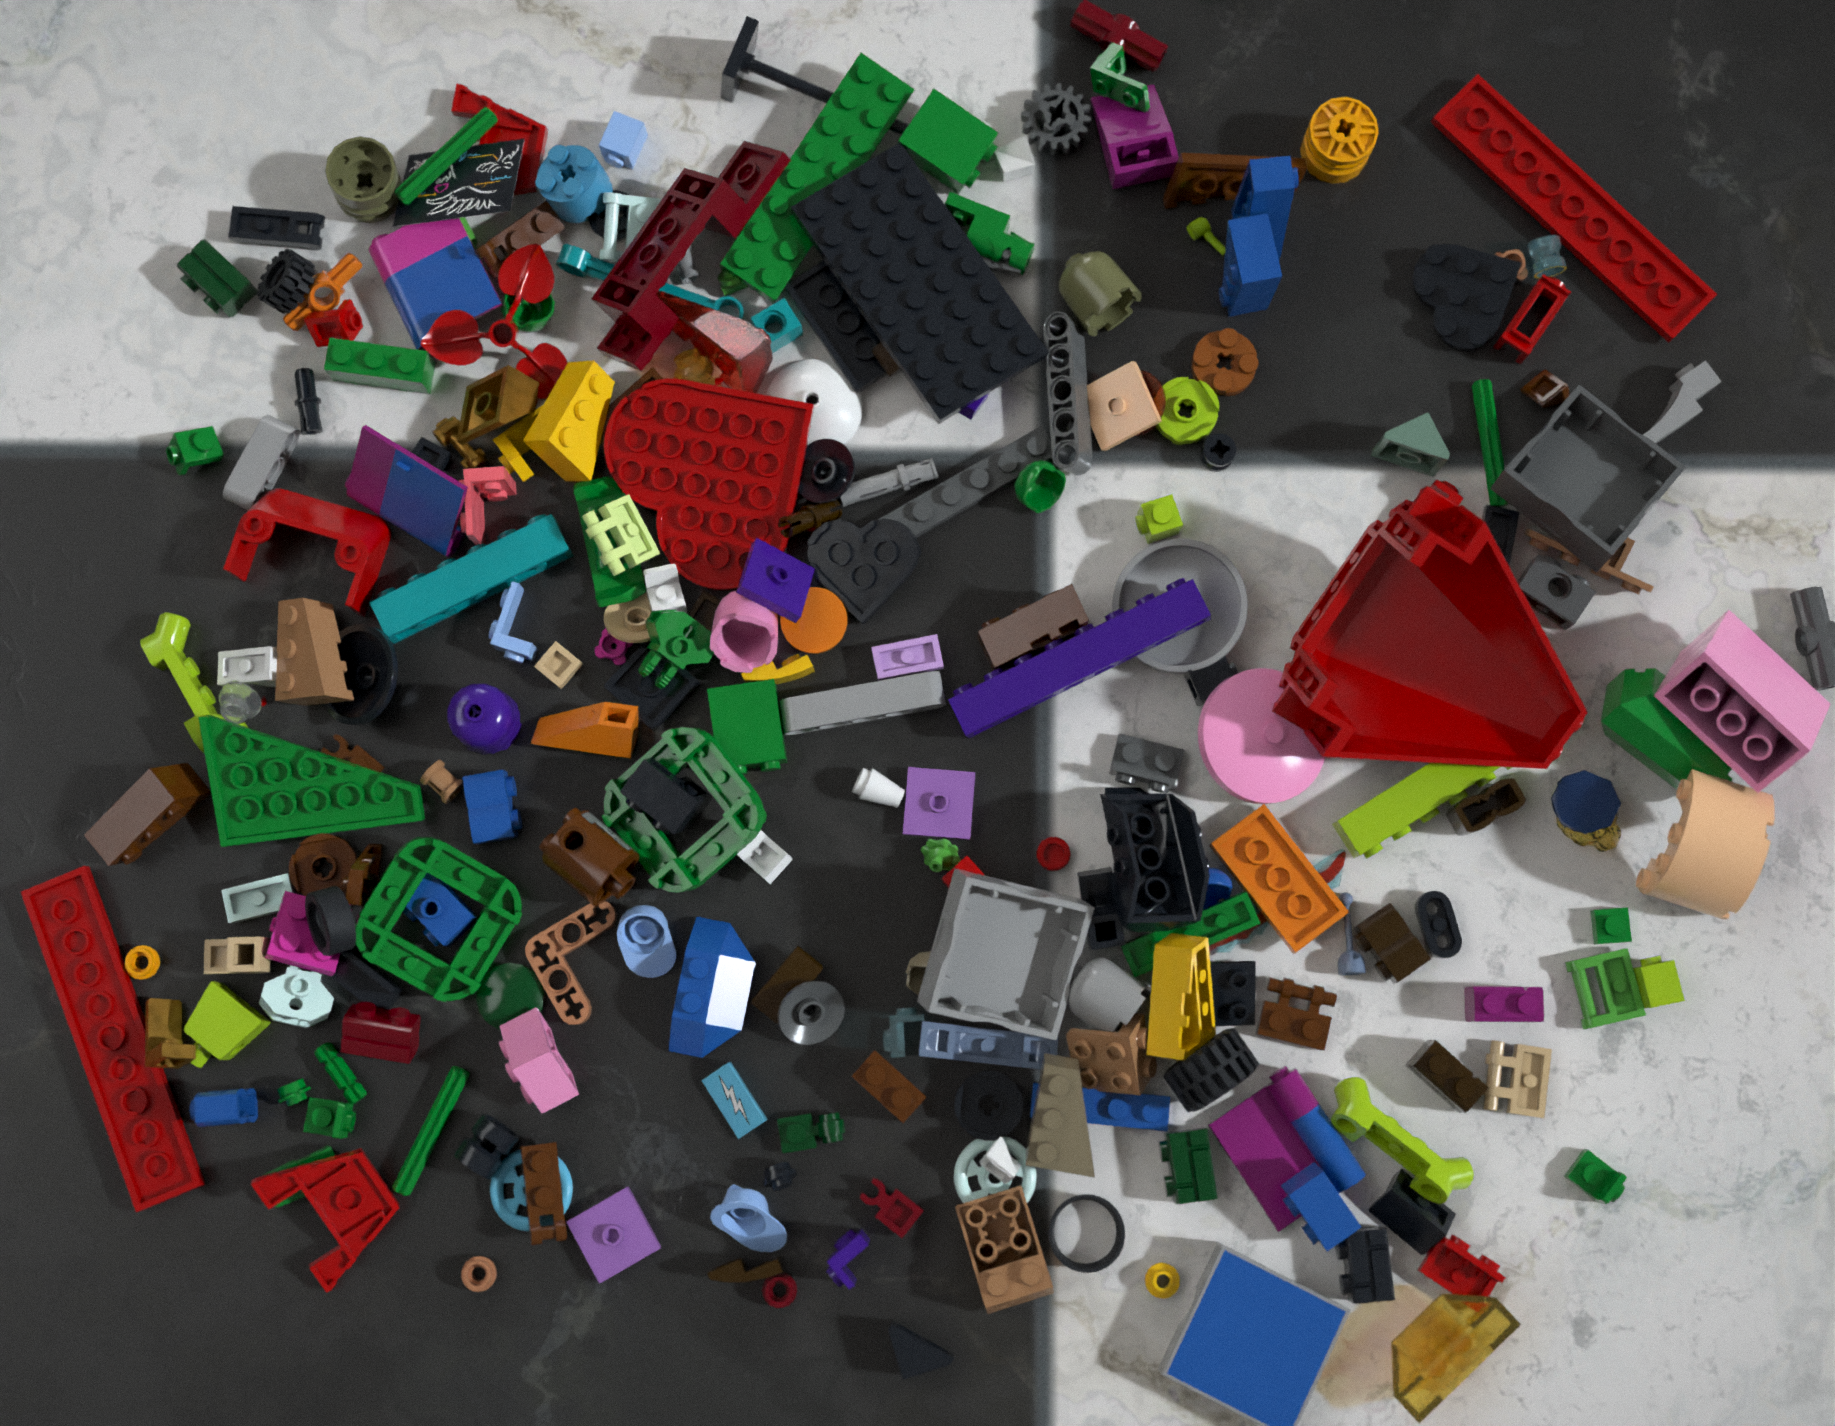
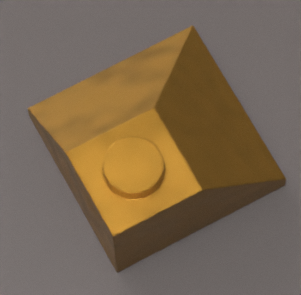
M507 365L466 386L456 442L461 445L535 411L538 403L539 383L512 366Z

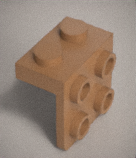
M1135 1013L1127 1025L1123 1024L1119 1032L1072 1028L1066 1034L1070 1057L1078 1059L1082 1088L1141 1096L1151 1078H1154L1156 1075L1157 1061L1153 1056L1146 1055L1148 1028L1146 1027L1144 1014Z

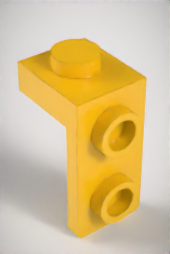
M543 405L493 439L503 453L498 458L509 474L516 471L523 482L534 475L521 456L531 449L523 440Z

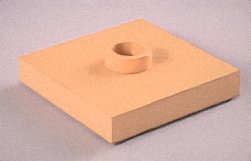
M1131 361L1087 385L1090 425L1102 451H1107L1162 422L1135 361Z

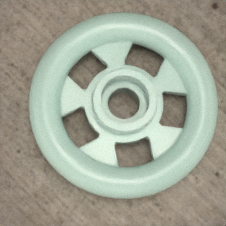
M1004 1136L1002 1138L1008 1152L1021 1165L1016 1175L1023 1177L1021 1186L1028 1203L1036 1186V1168L1026 1165V1148L1015 1139ZM977 1138L969 1143L960 1153L954 1169V1184L956 1192L963 1203L988 1196V1193L995 1194L1009 1189L1012 1179L1007 1184L1001 1181L999 1183H992L988 1178L990 1172L983 1166L978 1167L973 1160L979 1153L985 1150L988 1151L996 1140L988 1141ZM978 1175V1181L982 1189L972 1192L968 1184V1177Z

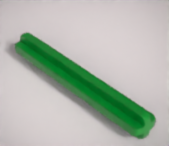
M482 108L395 189L396 197L405 205L411 204L497 123L496 115L489 108Z
M1480 379L1474 381L1472 391L1489 501L1491 506L1504 507L1509 503L1490 489L1505 469L1492 383L1489 379Z
M459 1066L451 1067L392 1186L395 1192L403 1196H409L412 1193L469 1077L467 1070Z

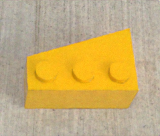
M594 360L567 363L523 440L564 481H591L615 381Z
M1171 933L1156 943L1154 948L1146 1055L1184 1061L1216 1035L1208 937Z

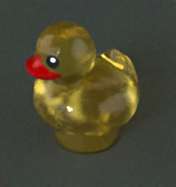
M698 349L686 350L673 359L676 365L673 374L675 379L722 387L721 384L724 379L712 377L714 372L713 363L710 359L700 356Z

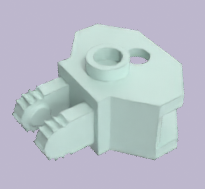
M290 965V967H287L285 974L264 983L259 1005L272 1021L308 1028L328 1018L334 998L320 982L321 974L314 971L299 970L298 967ZM290 1006H297L299 1010H293Z

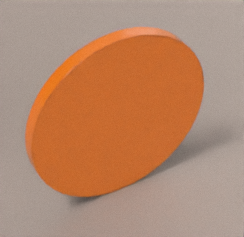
M809 587L802 615L796 623L782 616L780 618L781 629L786 640L797 650L809 654H819L834 648L842 640L848 622L847 612L842 601L831 591L819 587Z

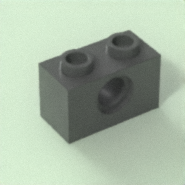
M1540 554L1530 561L1517 581L1531 608L1564 630H1567L1577 622L1596 593L1595 590L1589 587L1590 584L1586 579L1576 574L1570 575L1561 569V564L1557 560L1549 556L1543 557ZM1548 583H1554L1560 588V597H1555L1549 592Z

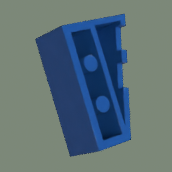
M1268 213L1228 220L1222 287L1219 288L1222 307L1227 306L1229 317L1267 310L1282 278Z

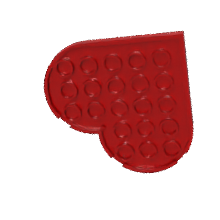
M665 378L643 384L642 387L633 391L627 397L625 396L611 414L604 437V453L607 467L617 485L626 495L629 494L631 499L638 504L657 511L656 528L661 549L671 564H676L679 574L705 588L715 590L737 589L751 545L756 538L783 552L786 549L789 538L784 537L780 531L789 528L790 524L779 528L778 521L783 516L794 514L815 406L811 403L683 379Z

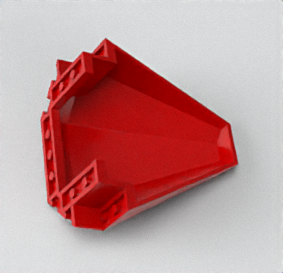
M1426 485L1420 489L1413 502L1406 499L1390 510L1388 516L1390 518L1383 523L1376 520L1367 527L1292 638L1290 649L1295 651L1294 657L1291 662L1286 663L1279 684V687L1283 688L1284 691L1274 703L1272 712L1305 730L1304 734L1322 757L1547 769L1552 761L1559 758L1563 751V746L1571 735L1581 728L1584 717L1588 712L1486 523L1463 505H1457Z

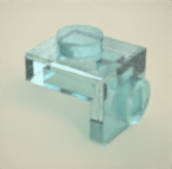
M916 1008L896 1009V1016H889L890 1030H883L884 1051H891V1058L905 1057L904 1022L924 1021V1014H917Z

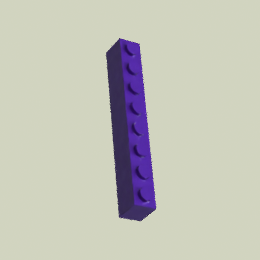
M1184 578L1178 579L1166 586L1167 592L1157 597L1151 593L1138 599L1135 602L1137 607L1124 612L1123 608L1115 610L1105 616L1106 622L1096 627L1092 623L1077 629L1074 632L1076 637L1066 642H1063L1062 638L1057 639L1044 646L1045 652L1035 657L1030 653L1014 661L1015 667L1005 672L1002 671V668L986 674L983 677L985 682L973 687L969 683L954 690L955 696L948 700L965 736L971 738L1211 620V614L1194 580L1191 579L1186 582Z

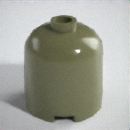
M1100 251L1073 255L1066 262V268L1059 280V290L1062 298L1088 335L1097 336V330L1102 327L1110 331L1121 324L1132 314L1133 310L1130 308V305L1134 300L1141 301L1142 298L1141 292L1108 254Z

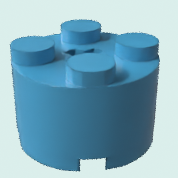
M556 145L552 147L548 152V157L541 164L535 181L536 187L562 220L570 223L588 221L586 217L595 212L599 215L606 208V204H603V193H613L612 183L605 169L589 149L579 145L565 147L563 145Z

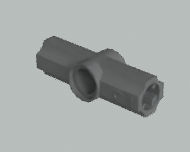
M1815 586L1794 591L1790 594L1798 625L1795 631L1797 650L1802 656L1806 657L1813 688L1819 691L1834 688L1835 622L1830 621L1822 587Z

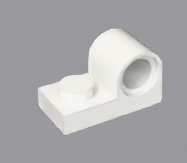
M268 646L218 652L217 685L229 687L255 684L276 687V647Z

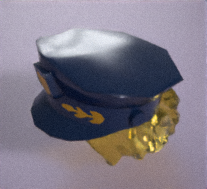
M1586 770L1562 777L1557 782V787L1551 797L1553 811L1556 814L1557 827L1577 845L1583 847L1586 845L1594 846L1600 852L1616 848L1621 838V829L1616 825L1621 802L1612 782Z

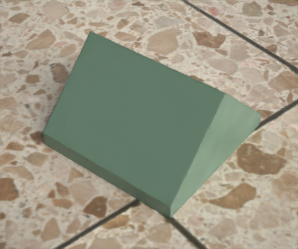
M1429 412L1385 432L1373 448L1371 456L1434 477L1448 461L1450 453Z

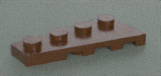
M1181 153L1163 197L1165 209L1174 208L1177 202L1191 200L1192 205L1206 203V198L1224 196L1225 201L1236 199L1249 160L1272 157ZM1291 158L1292 168L1296 167L1298 170L1300 185L1307 170L1305 158Z

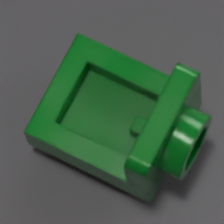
M213 426L174 433L166 448L168 461L171 466L175 465L178 475L186 474L189 467L221 461L224 456Z

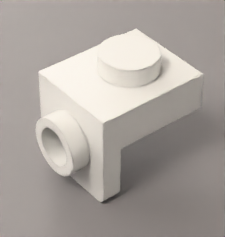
M761 830L756 838L737 854L769 884L793 860L792 857Z

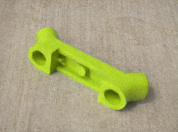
M165 612L159 615L155 632L142 638L140 644L152 666L162 671L167 668L170 669L195 715L185 721L184 725L194 743L204 753L198 717L212 715L245 727L248 726L244 720L217 714L212 705L216 703L214 695L206 685L202 687L197 678L200 674L199 668L191 657L186 658L183 653L191 627L189 620L180 615Z
M1360 1077L1347 1078L1340 1081L1334 1088L1338 1104L1336 1111L1331 1117V1123L1352 1142L1363 1135L1415 1175L1409 1186L1431 1202L1442 1204L1448 1200L1452 1190L1467 1189L1471 1185L1474 1171L1471 1163L1465 1157L1442 1159L1428 1148L1423 1140L1407 1132L1394 1118L1385 1115L1372 1104L1367 1083L1364 1079Z

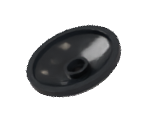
M357 624L339 632L341 643L337 644L340 660L345 661L347 666V672L343 673L347 690L352 691L354 700L323 704L327 712L335 720L348 725L366 724L378 717L390 702L398 679L397 656L388 636L376 627Z

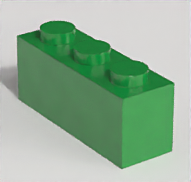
M329 338L324 370L334 381L430 394L436 362L428 351Z

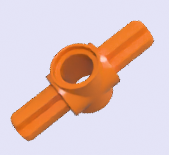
M347 253L329 272L323 270L321 273H316L312 276L314 282L308 287L310 288L309 293L304 294L303 302H298V307L295 310L291 309V312L283 317L285 324L292 330L298 331L305 325L304 318L309 312L333 310L338 305L340 296L345 292L343 286L362 268L360 260L355 255ZM320 287L331 289V292L326 297L320 298L314 295L315 291Z

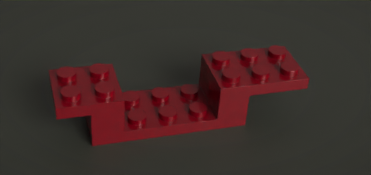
M743 141L718 178L687 168L682 170L591 298L615 322L596 349L604 356L642 371L679 319L656 296V293L665 285L668 276L678 262L685 257L686 251L704 228L736 239L791 161L784 152Z

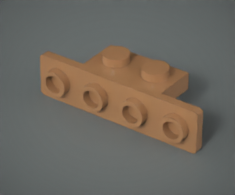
M1526 529L1524 535L1531 537L1530 545L1545 552L1548 551L1549 547H1552L1562 552L1559 557L1560 559L1575 566L1579 565L1581 560L1559 542L1531 529ZM1630 538L1623 542L1598 572H1595L1593 569L1590 571V573L1608 581L1611 575L1623 580L1622 588L1638 595L1642 590L1651 593L1654 586L1620 571L1635 543Z

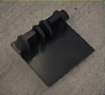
M1210 962L1215 1026L1255 1025L1256 962Z

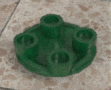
M506 963L495 966L484 975L480 982L481 986L477 990L476 1001L479 1013L488 1024L500 1030V1025L536 1007L541 1013L545 1006V994L540 980L533 970L522 964Z

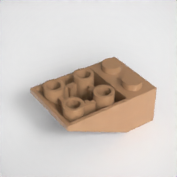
M1022 1186L955 1206L987 1314L1054 1293Z

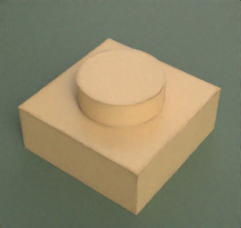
M555 641L534 667L562 689L583 663Z

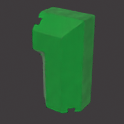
M1646 668L1645 672H1635V669H1625L1606 686L1601 717L1604 735L1676 790L1681 780L1688 778L1691 769L1728 781L1733 780L1728 775L1732 768L1654 696L1665 678V675L1656 668Z

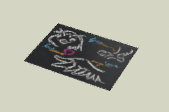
M524 139L470 147L411 204L405 205L398 200L392 227L510 211ZM436 151L409 155L403 182Z

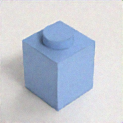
M616 111L613 112L599 143L602 156L608 164L616 168H622L623 166L630 169L634 168L648 136L644 122Z

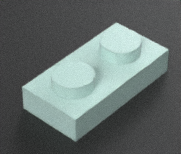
M289 873L223 889L222 895L228 923L234 924L277 913L284 892L296 893Z

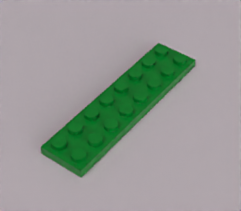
M860 52L791 156V161L764 197L719 267L735 278H738L742 283L772 303H775L813 246L791 214V207L869 161L915 89Z

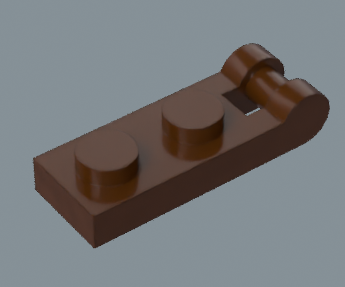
M543 201L480 245L474 252L479 259L483 258L489 267L487 271L494 279L498 277L504 261L513 252L530 244L542 245L565 229L549 203ZM497 247L505 256L502 260H499L493 251Z
M556 1142L521 1146L531 1246L542 1244V1240L555 1239L556 1242L567 1240V1231L564 1219ZM552 1214L553 1224L541 1226L539 1216Z

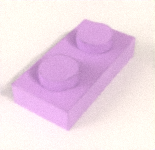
M937 634L871 647L878 681L944 669Z

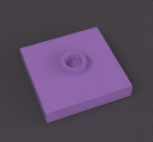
M908 767L903 835L970 840L975 772Z
M629 1186L567 1221L599 1284L662 1248Z

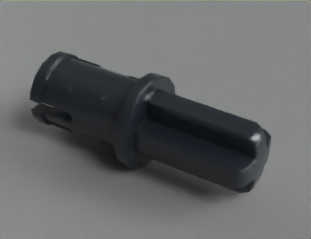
M311 368L296 369L294 376L298 399L294 403L298 407L300 415L301 434L316 435L317 433H322L319 414L321 398L317 397L314 372Z

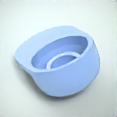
M645 904L628 909L621 916L617 927L618 944L626 965L632 972L642 977L654 978L666 974L671 970L676 960V949L668 928L667 919L654 906Z

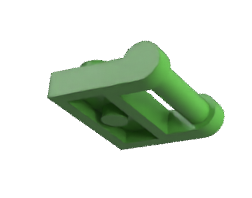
M1628 948L1565 962L1567 972L1572 974L1583 1014V1019H1580L1583 1030L1646 1016ZM1594 967L1606 1011L1605 1014L1597 1015L1585 972L1586 968Z

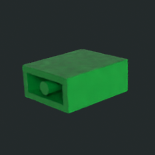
M933 89L897 143L903 145L919 168L957 194H960L964 186L970 189L981 173L976 169L980 162L984 160L988 163L997 150L998 146L994 144L998 132L936 89Z
M770 679L707 689L714 739L740 772L745 775L747 774V769L760 767L761 772L781 769L780 764L787 763L775 680Z

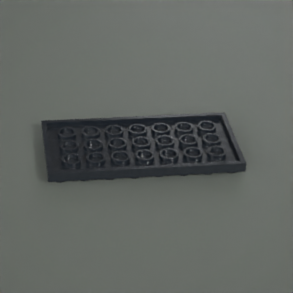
M897 143L791 207L793 217L938 424L1048 355L1049 351L901 143Z

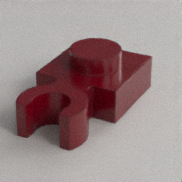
M873 1178L871 1182L878 1187L879 1194L874 1198H870L862 1192L860 1198L868 1205L879 1206L881 1209L875 1217L899 1237L903 1238L924 1210L897 1188L890 1196L886 1193L883 1182Z

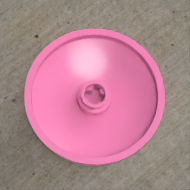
M1251 669L1237 673L1221 682L1207 698L1198 724L1200 753L1212 778L1230 795L1253 804H1272L1286 801L1299 795L1316 779L1325 760V757L1319 754L1304 734L1305 730L1272 712L1274 703L1284 691L1283 688L1279 687L1283 672L1274 669Z

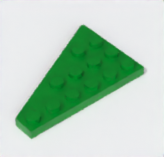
M212 715L198 717L221 847L410 823L425 819L420 785Z

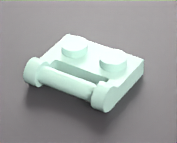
M603 193V204H606L603 249H600L599 260L618 262L624 251L616 250L619 206L627 207L626 250L662 199L619 193Z

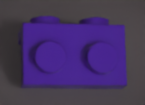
M850 1229L839 1238L834 1245L837 1250L827 1260L829 1265L827 1273L838 1287L845 1284L850 1290L856 1283L857 1278L846 1264L869 1245L870 1238L862 1229L856 1234Z

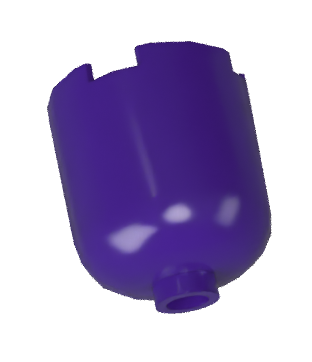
M486 683L471 684L461 688L452 697L447 708V722L452 734L469 750L481 755L494 754L508 749L517 740L521 730L520 712L517 703L502 690ZM476 707H480L481 711H477Z

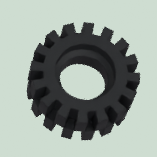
M291 249L282 250L278 253V257L274 256L271 259L272 264L266 266L265 269L267 271L261 275L260 279L262 282L257 287L259 289L257 292L258 299L283 314L290 313L291 309L295 310L298 307V302H303V296L305 293H309L310 288L308 287L310 284H313L314 278L312 276L316 272L314 270L315 265Z

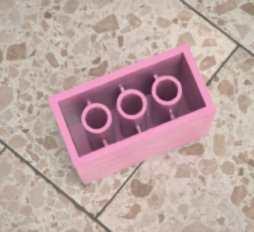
M1730 610L1726 611L1679 653L1654 695L1757 793L1811 751L1831 705Z

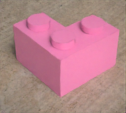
M537 1007L500 1025L503 1040L499 1042L505 1058L509 1060L505 1064L506 1070L514 1083L519 1081L522 1084L520 1089L528 1104L534 1102L541 1114L579 1095L573 1073L558 1052L552 1030Z

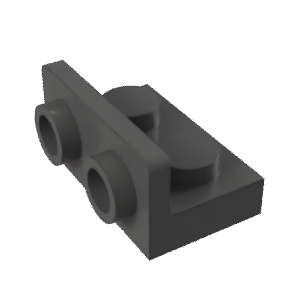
M1119 733L1109 774L1115 775V781L1123 784L1135 785V781L1149 784V790L1168 793V789L1175 790L1178 786V776L1184 749Z

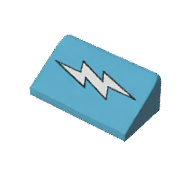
M731 1062L726 1063L702 1080L738 1139L768 1120Z

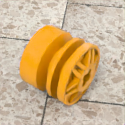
M1349 97L1332 98L1321 104L1311 118L1300 149L1302 158H1305L1308 172L1320 181L1332 184L1347 182L1356 177L1366 165L1376 145L1379 133L1376 117L1364 103Z

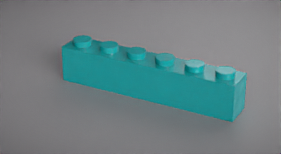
M545 514L535 516L527 522V526L517 531L516 529L507 530L497 537L498 540L493 543L476 545L467 551L468 555L458 560L455 558L445 560L437 566V570L427 575L425 573L414 575L407 580L408 584L398 589L389 588L380 592L376 596L377 599L369 603L383 632L395 644L506 588H510L512 581L520 583L573 557L574 555L552 514L548 516Z

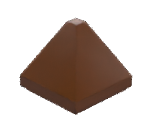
M1546 369L1520 389L1523 394L1543 408L1561 404L1570 395L1568 385Z

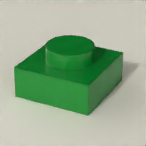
M1628 908L1590 911L1594 945L1632 942Z

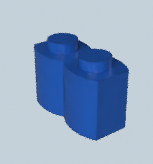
M503 769L463 776L464 793L473 843L480 845L518 838L517 830L522 829V819L519 809L514 810L512 796H517L514 777H508V772Z
M254 1088L198 1092L190 1103L191 1119L195 1121L198 1127L253 1123L258 1118L257 1092Z

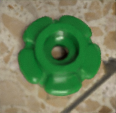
M303 1078L277 1089L280 1099L277 1101L279 1103L286 1101L289 1107L307 1099L305 1092L310 1090L311 1087L306 1086Z

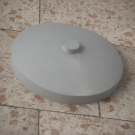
M1191 539L1165 540L1139 552L1121 572L1113 593L1112 612L1121 608L1126 612L1137 607L1135 602L1148 594L1153 593L1157 597L1167 592L1166 586L1178 579L1184 578L1186 582L1191 579L1194 580L1211 614V620L1136 656L1138 660L1149 667L1167 673L1185 674L1190 669L1191 671L1199 670L1219 661L1236 645L1247 619V592L1243 579L1235 565L1216 548Z

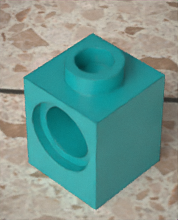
M785 298L751 317L753 329L749 332L759 348L764 346L769 354L774 353L803 335L802 325ZM771 323H779L783 326L777 333L766 331L767 326Z

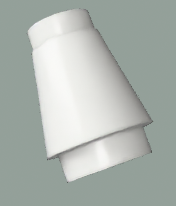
M862 768L852 792L859 795V799L898 808L905 789L900 788L873 768L871 770Z

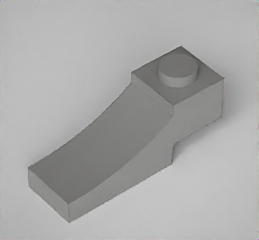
M1706 360L1697 367L1690 363L1675 374L1678 380L1669 387L1672 395L1668 405L1657 422L1643 436L1648 437L1657 444L1703 411L1696 401L1722 382Z

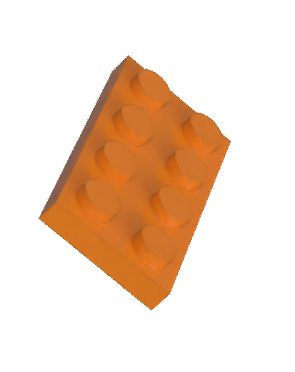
M1265 804L1209 845L1293 954L1349 913Z

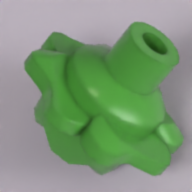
M944 838L940 840L928 839L926 845L921 848V852L924 855V863L934 872L950 871L961 861L958 856V847L952 845L949 840Z

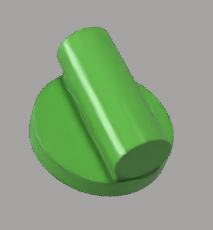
M721 269L717 276L724 296L748 287L723 269Z

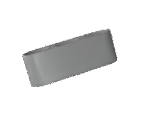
M265 415L257 425L227 480L223 490V498L249 510L268 491L272 490L298 442L299 429L275 417Z

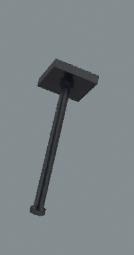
M746 16L722 73L721 99L733 103L744 74L752 72L827 104L834 92L755 59L753 53L757 44L759 21ZM895 119L889 130L902 135L909 124Z

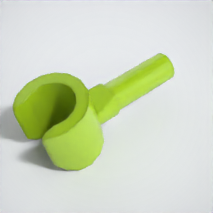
M1197 218L1189 223L1186 229L1194 241L1204 236L1222 256L1225 254L1226 247L1211 232L1207 219Z

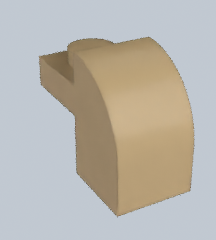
M261 936L227 937V939L205 940L204 974L270 973V959L265 958L270 938Z

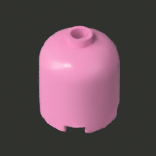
M736 591L730 592L722 598L715 611L710 636L711 651H714V654L721 660L720 664L723 667L734 672L750 673L753 671V668L760 667L765 663L766 665L770 664L777 653L778 614L736 593Z

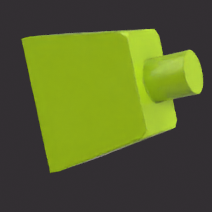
M211 981L184 1027V1032L196 1041L194 1044L196 1045V1059L190 1063L198 1068H202L212 1055L219 1060L232 1059L266 1029L271 1021L223 982Z

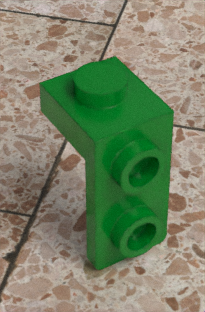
M1112 42L1103 53L1098 55L1095 63L1090 67L1093 91L1103 97L1111 98L1129 108H1135L1145 113L1150 108L1148 87L1143 83L1123 76V73L1126 71L1123 46Z

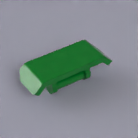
M608 476L574 484L573 490L581 520L598 607L635 600L646 593L641 564L629 568L624 557H622L620 561L625 571L613 576L608 565H603L600 559L602 554L594 539H590L585 530L588 527L582 518L583 515L594 510L599 521H603L598 509L605 504L626 496V494L620 489L614 478ZM606 531L605 533L613 548H617L618 546L610 531Z

